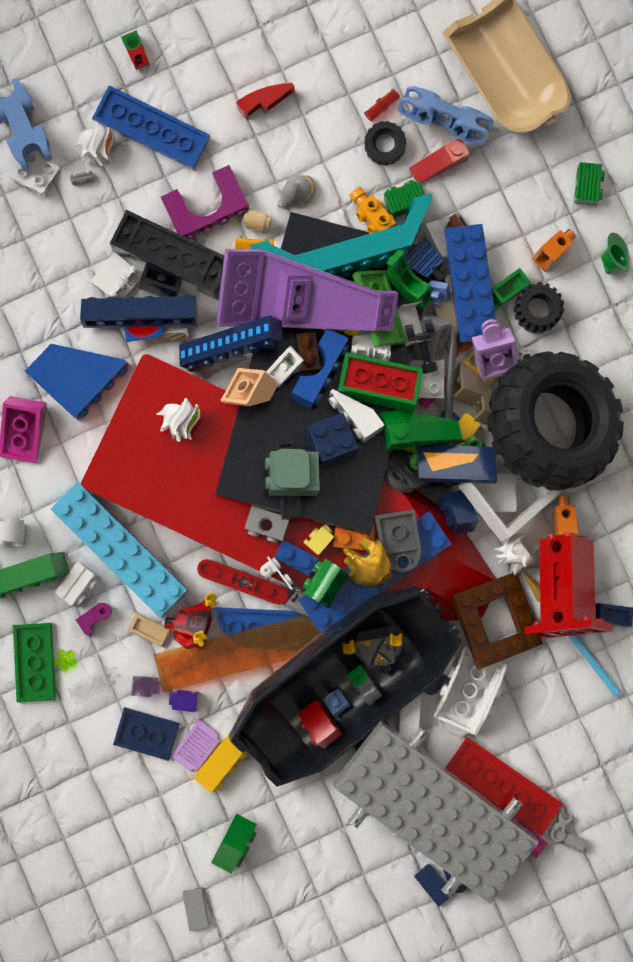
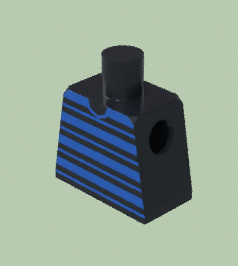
M425 237L406 255L409 267L424 282L427 283L430 278L437 282H442L447 275L440 270L444 261L443 258Z

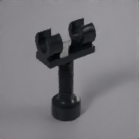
M431 319L424 321L426 329L424 333L415 335L412 324L405 326L409 342L415 340L422 341L419 344L424 359V364L421 365L423 374L438 370L436 362L431 361L427 341H423L427 337L435 335Z

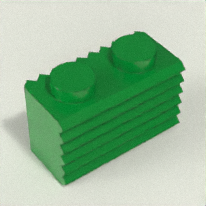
M579 162L576 174L574 203L597 205L599 200H602L603 189H600V184L604 182L605 170H602V164Z
M410 180L405 182L402 187L387 189L384 193V201L389 214L395 218L406 214L413 198L423 196L425 193L419 180Z

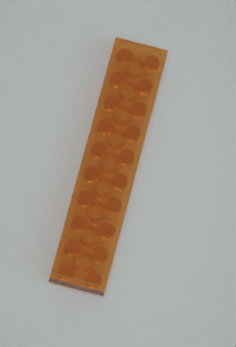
M302 615L206 640L204 649L178 647L155 653L153 655L163 692L290 660L336 623L320 633L310 617Z

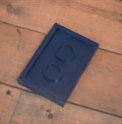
M124 707L113 745L169 761L180 723Z

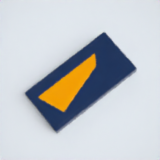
M425 445L416 448L418 482L497 483L496 458L493 447Z

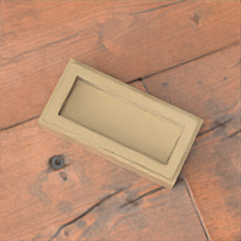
M138 613L135 614L128 628V631L160 647H163L171 631Z

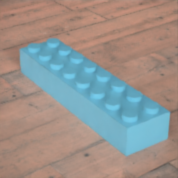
M77 482L51 508L159 618H162L189 591L88 490L84 489L81 483Z

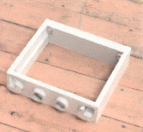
M495 453L496 463L502 457L500 454ZM461 483L458 486L500 541L510 538L560 494L559 490H548L546 487H539L543 495L505 527L472 483Z

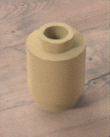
M250 209L249 212H245L243 223L246 224L245 228L260 232L269 231L272 217L267 216V213Z

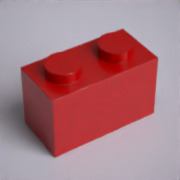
M317 700L298 713L301 721H299L301 726L310 732L309 738L315 746L319 745L326 748L343 735L324 705Z

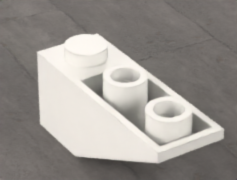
M334 389L330 391L329 402L334 409L337 408L340 413H344L357 440L360 439L362 443H365L383 430L384 424L373 409Z

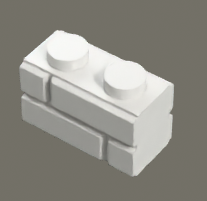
M77 562L55 591V594L73 607L77 604L80 606L86 598L85 592L88 588L92 590L98 582L96 580L98 575L80 562Z

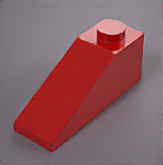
M457 139L414 164L409 170L415 181L419 180L421 184L467 161L470 153L464 142Z

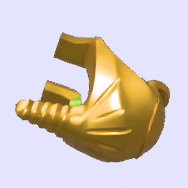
M364 537L358 545L370 553L367 557L356 553V551L350 548H344L343 552L347 557L344 563L350 569L347 576L350 581L364 587L376 588L384 585L392 578L393 573L390 560L380 540L377 539L374 542Z

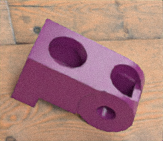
M99 603L75 621L85 635L89 636L94 632L92 626L111 616L112 608L109 604Z

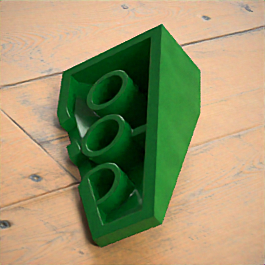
M402 410L379 413L380 420L384 424L382 431L387 451L462 440L458 420Z

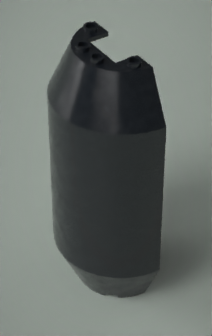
M413 586L370 596L251 690L229 733L230 742L242 753L247 751L261 765L265 776L276 787L319 773L368 736L381 720L386 722L440 679L462 643L458 636L460 631L454 624L450 625L441 614L443 609L437 602L432 603V596L423 587ZM394 626L395 636L402 634L404 641L400 655L396 656L395 663L390 664L391 670L387 673H381L379 666H367L366 662L362 661L354 653L345 654L342 644H349L350 640H354V643H356L359 631ZM359 665L368 671L383 695L372 705L365 701L347 677ZM340 689L350 703V706L335 717L323 700L331 692ZM315 700L324 705L343 734L326 748L319 745L315 746L309 738L310 732L306 731L299 722L301 718L298 713Z

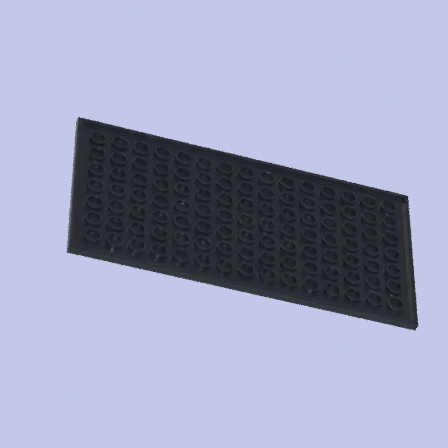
M290 212L281 249L293 255H298L369 234V232ZM412 243L408 253L416 246V244ZM386 265L384 268L379 269V270H386V271H387L388 266ZM353 275L346 280L354 282ZM389 281L391 290L398 292ZM400 293L398 294L397 309L402 305L410 304ZM416 307L419 321L421 322L423 310ZM282 327L283 343L277 344L273 348H264L259 350L258 353H253L249 369L267 371L289 346L297 352L296 334L316 332L318 348L325 330ZM337 332L348 338L346 345H348L349 348L347 350V353H351L353 335H346L344 332ZM405 343L402 345H392L389 362L410 366L415 345L406 347ZM318 352L321 371L324 367V362L321 355ZM340 356L338 359L340 365L336 372H331L329 376L332 379L327 389L323 388L321 390L322 398L318 405L314 404L312 409L293 401L290 397L300 376H313L319 372L300 373L299 371L293 373L281 387L276 388L269 401L252 406L239 405L215 496L281 513L279 496H269V489L265 488V479L269 477V470H265V458L269 457L270 451H275L276 441L295 440L296 449L312 452L305 436L306 427L341 414L337 408L334 409L331 406L329 394L332 389L336 391L338 389L343 356ZM359 402L373 409L378 417L380 412L397 410L393 408ZM383 431L365 443L355 438L359 447L355 456L319 468L320 490L318 495L300 496L303 519L370 536L390 451L386 450Z

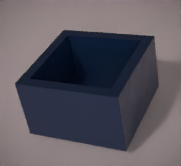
M344 413L306 427L305 436L312 452H318L319 468L357 454L359 447Z

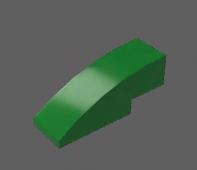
M520 268L492 287L495 311L531 284Z

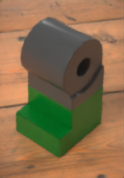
M359 665L347 675L369 705H372L383 696L363 666Z

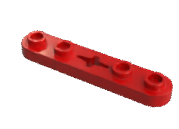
M209 559L202 560L197 566L198 574L213 582L278 605L284 604L288 600V590L276 583ZM245 576L247 577L246 581L253 584V586L244 585L242 588L240 583L233 580V578L242 579Z

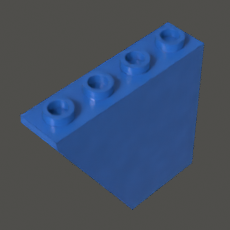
M50 344L25 372L78 420L88 414V408L92 404L96 405L102 399L101 394L105 390L109 391L115 385L114 381L118 376L122 377L125 375L129 364L124 359Z

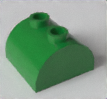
M325 559L323 562H317L313 570L316 574L312 579H306L303 588L305 589L304 594L328 609L346 582L348 574L337 565Z

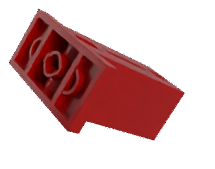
M563 533V536L560 537L558 535H548L547 539H540L541 622H532V626H525V634L543 638L613 632V624L606 623L605 619H596L594 541L586 539V536H575V533Z

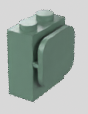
M303 449L270 451L269 457L265 458V470H269V477L265 479V488L269 489V496L318 495L320 490L318 452H306Z

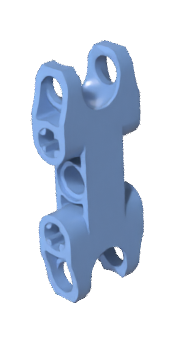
M18 78L12 79L14 85L12 95L6 98L0 97V124L6 121L9 122L14 136L6 139L15 160L20 164L23 171L29 169L27 156L31 152H42L47 161L52 160L50 143L42 125L33 128L27 112L35 108L26 89L21 85Z
M409 86L407 88L404 98L401 99L398 106V111L409 119L423 125L433 123L450 130L455 138L476 145L485 144L494 123L490 116L468 106L459 108L442 101L438 94L416 86ZM416 92L419 99H412L409 93ZM408 103L412 105L413 110L406 111L403 108V104ZM486 120L489 126L484 128L479 126L478 122ZM475 131L480 132L484 138L476 139L473 134Z

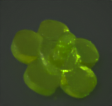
M63 649L58 651L57 655L60 658H55L54 664L56 666L61 665V671H67L69 666L74 667L76 665V660L71 659L75 655L72 650L67 651V653Z

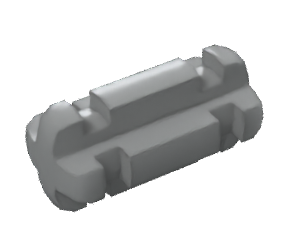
M89 171V173H76L75 176L72 174L70 175L72 185H76L75 183L79 185L88 183L90 180L93 182L94 177L92 171Z

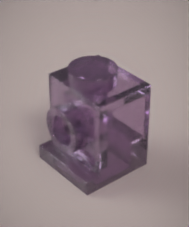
M133 676L131 696H136L137 692L143 697H151L155 693L160 694L161 682H158V677Z

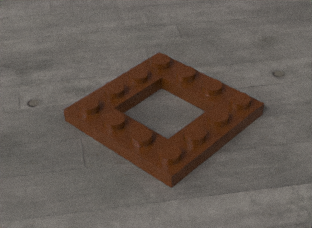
M513 572L450 596L477 670L543 644L541 637L525 634V626H532V622H535L517 573L514 575ZM504 597L517 633L490 644L477 607Z

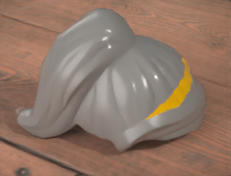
M304 174L292 175L281 191V199L277 203L278 207H286L292 203L306 205L316 191L314 179Z

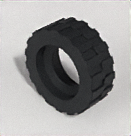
M380 121L372 125L368 129L364 142V149L367 152L368 158L370 157L371 161L376 162L378 165L383 164L384 166L399 161L406 147L405 133L402 131V128L397 126L396 123L389 121ZM387 134L394 139L395 144L391 151L381 152L378 150L376 140L380 135Z

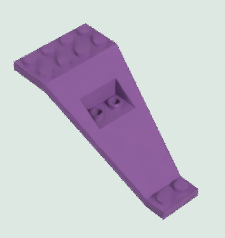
M225 249L216 324L219 327H233L270 315L281 320L282 327L390 331L393 330L399 293L396 291H377L263 249Z

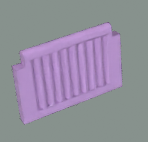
M199 719L171 757L190 772L192 769L198 772L221 742L217 738L219 734Z

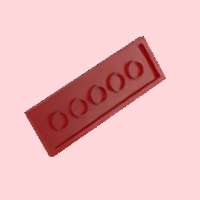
M467 736L445 767L464 783L503 810L512 798L515 797L523 806L514 817L540 836L544 834L563 805L562 802Z

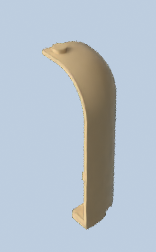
M492 0L481 8L483 12L474 17L471 14L463 19L454 21L442 32L490 111L505 128L514 132H529L545 124L549 126L558 120L557 117L568 109L570 105L568 85L516 0Z

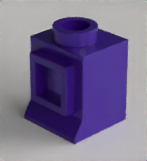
M177 690V692L170 693L169 705H172V710L195 712L198 692L191 694V691Z

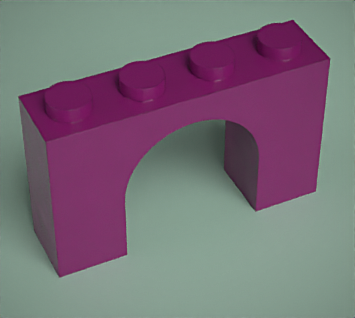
M230 165L212 172L222 195V202L218 210L211 215L197 216L187 209L178 189L161 196V200L177 234L192 240L196 237V234L201 232L203 234L213 229V226L218 224L224 225L230 221V218L235 216L241 217L249 210L247 200Z

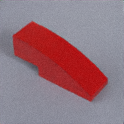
M282 83L258 89L236 101V107L245 119L260 108L264 113H267L294 93L295 86L293 83Z

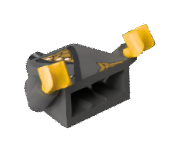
M394 626L359 631L356 643H354V640H350L349 644H342L345 654L354 653L362 661H365L367 666H379L381 673H387L391 670L390 664L395 663L396 656L400 655L404 641L402 634L395 636Z

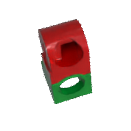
M137 30L121 36L135 69L138 70L150 65Z

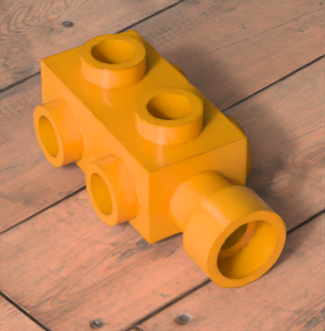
M361 187L351 192L349 197L354 203L358 204L356 216L360 222L364 221L367 224L369 234L395 227L394 217L387 213L383 203L376 199L374 195L367 198L365 191Z

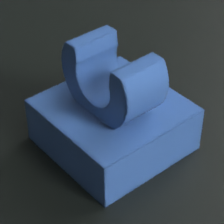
M430 280L429 284L433 290L430 296L433 298L432 304L439 306L441 301L448 302L451 297L449 283Z
M340 689L331 692L323 700L335 717L350 706V703Z

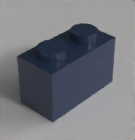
M462 490L444 493L440 501V510L444 512L447 526L451 529L452 534L474 532L479 519L472 503Z

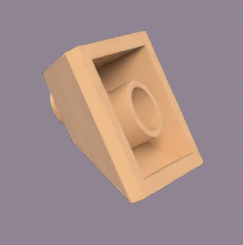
M238 368L221 402L243 406H252L266 402L273 396L278 383L266 371Z

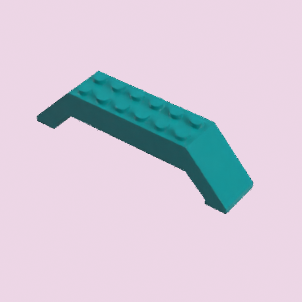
M430 193L413 198L406 212L407 218L402 225L298 255H293L271 245L269 240L251 244L249 249H263L344 279L349 278L358 271H369L374 268L379 270L387 265L389 258L398 249L403 251L405 256L407 255L432 200V195Z

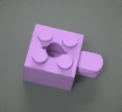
M493 319L485 321L482 324V335L472 337L476 367L482 381L502 376L508 369L518 363L515 340L510 329L501 330L499 323Z

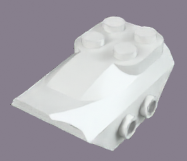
M464 645L455 667L451 666L447 675L450 678L448 684L442 686L439 694L442 698L433 717L438 719L440 729L459 738L467 734L477 735L486 717H490L494 710L492 705L494 699H498L501 694L502 688L500 685L507 664L500 661L477 670L469 647Z

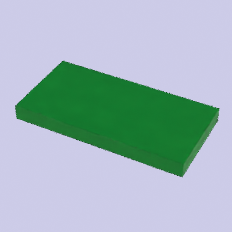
M52 623L13 625L16 701L56 700Z

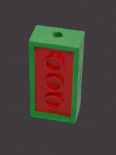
M346 352L337 391L355 401L413 413L417 404L423 369Z

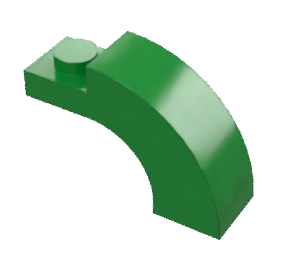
M398 249L387 262L388 269L385 274L390 283L410 303L420 302L416 307L424 310L433 299L430 297L433 291L432 287L414 274L409 267L405 253Z

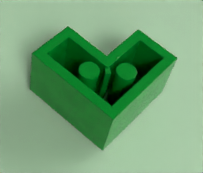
M236 813L211 863L232 874L235 867L239 868L250 849L247 844L248 842L252 844L257 834L254 832L257 824Z

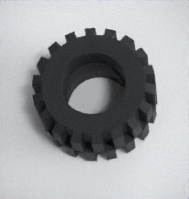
M538 282L537 285H534V283L530 284L529 287H525L515 301V318L519 320L518 324L520 326L523 325L526 331L532 330V333H544L546 330H551L562 317L561 315L564 312V300H561L562 295L561 293L557 294V289L555 287L553 289L550 288L548 283L542 285V282ZM540 298L546 301L549 306V314L544 318L533 316L528 308L530 300Z

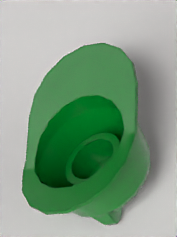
M614 232L610 233L607 240L608 247L601 255L605 273L609 275L620 271L628 272L630 266L627 246L620 235Z

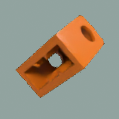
M570 229L565 232L558 231L540 247L532 260L546 272L573 245L572 240L576 238L575 233Z
M568 496L557 497L558 506L553 510V535L560 537L563 536V533H575V536H577L576 507L574 505L569 506Z

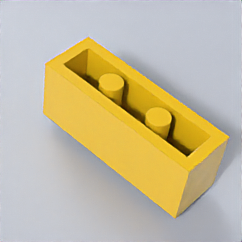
M228 734L193 779L210 793L214 789L218 791L224 784V781H222L226 774L230 776L236 769L234 765L238 759L242 761L248 752L242 753L230 742Z

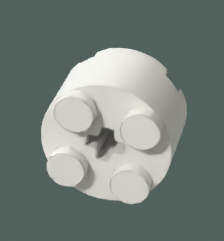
M0 518V545L8 548H23L26 521Z

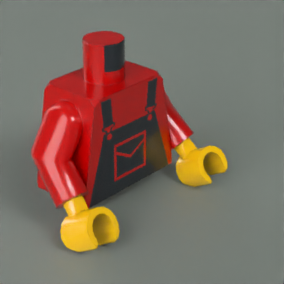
M210 592L201 603L179 609L177 618L166 617L164 628L172 629L174 640L185 649L193 647L204 649L212 623L210 607L215 608L217 606L215 600L218 597L213 592Z

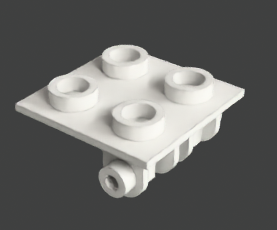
M30 153L27 156L29 169L23 171L18 163L8 178L24 188L29 187L30 191L33 189L40 196H45L48 192V185L60 170V167Z
M114 252L90 281L110 297L125 298L140 281L142 273Z
M360 330L359 334L355 333L353 335L351 354L389 361L391 346L374 347L370 333L366 330Z
M411 360L410 366L421 368L424 361ZM444 360L432 361L436 362L437 371L427 374L422 373L417 400L419 398H444Z
M268 556L267 559L269 561L261 567V574L265 577H270L275 572H278L292 590L291 585L294 584L287 574L282 575L279 571L282 568L275 558L270 559Z

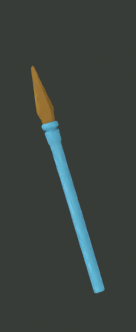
M523 572L535 599L540 602V585L526 572ZM577 635L568 636L615 697L621 693L580 638Z

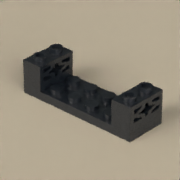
M125 211L109 243L112 251L129 259L132 255L196 285L199 292L214 299L216 298L221 288L224 255L131 211Z

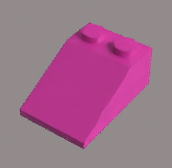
M9 396L3 402L0 457L37 463L45 424L47 402Z

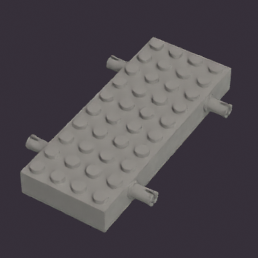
M381 720L333 781L334 788L358 805V809L348 819L349 823L355 824L354 827L358 828L366 816L371 815L452 876L441 889L445 894L448 893L449 897H452L458 887L464 884L491 904L539 843L534 834L513 819L523 804L513 797L504 810H500L420 750L422 744L430 736L426 730L424 731L420 727L411 740H407Z

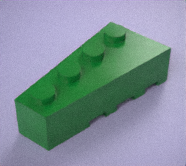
M64 552L49 553L0 569V599L6 597V593L17 594L23 592L22 588L29 587V589L39 587L42 582L46 581V584L57 581L58 577L68 575L70 570Z

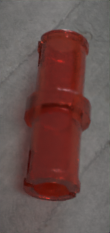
M392 88L385 96L378 98L376 103L364 112V115L372 122L382 112H386L388 107L400 98V95Z

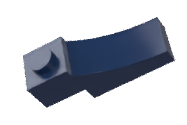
M595 603L596 619H605L606 623L616 626L632 627V607Z

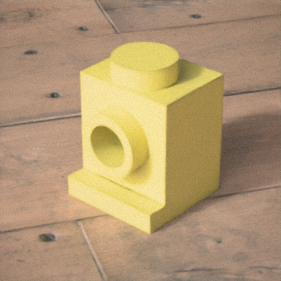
M325 524L320 529L316 527L309 535L311 540L308 541L306 539L304 544L319 556L334 538L331 535L333 531Z

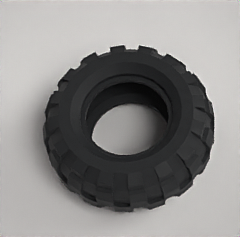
M546 351L536 353L519 361L501 376L498 381L499 385L493 390L489 401L491 413L487 416L488 432H491L494 441L491 444L495 453L501 455L505 461L503 465L512 474H519L522 476L521 480L537 488L546 487L548 490H565L594 480L605 471L606 465L612 463L620 444L618 440H621L623 436L624 422L620 419V413L623 412L620 398L616 399L612 391L614 385L610 379L603 377L598 372L600 368L588 360H579V357L565 352L553 354V352ZM541 393L553 394L559 397L572 410L576 421V435L569 449L552 445L539 432L535 422L534 411L537 399Z

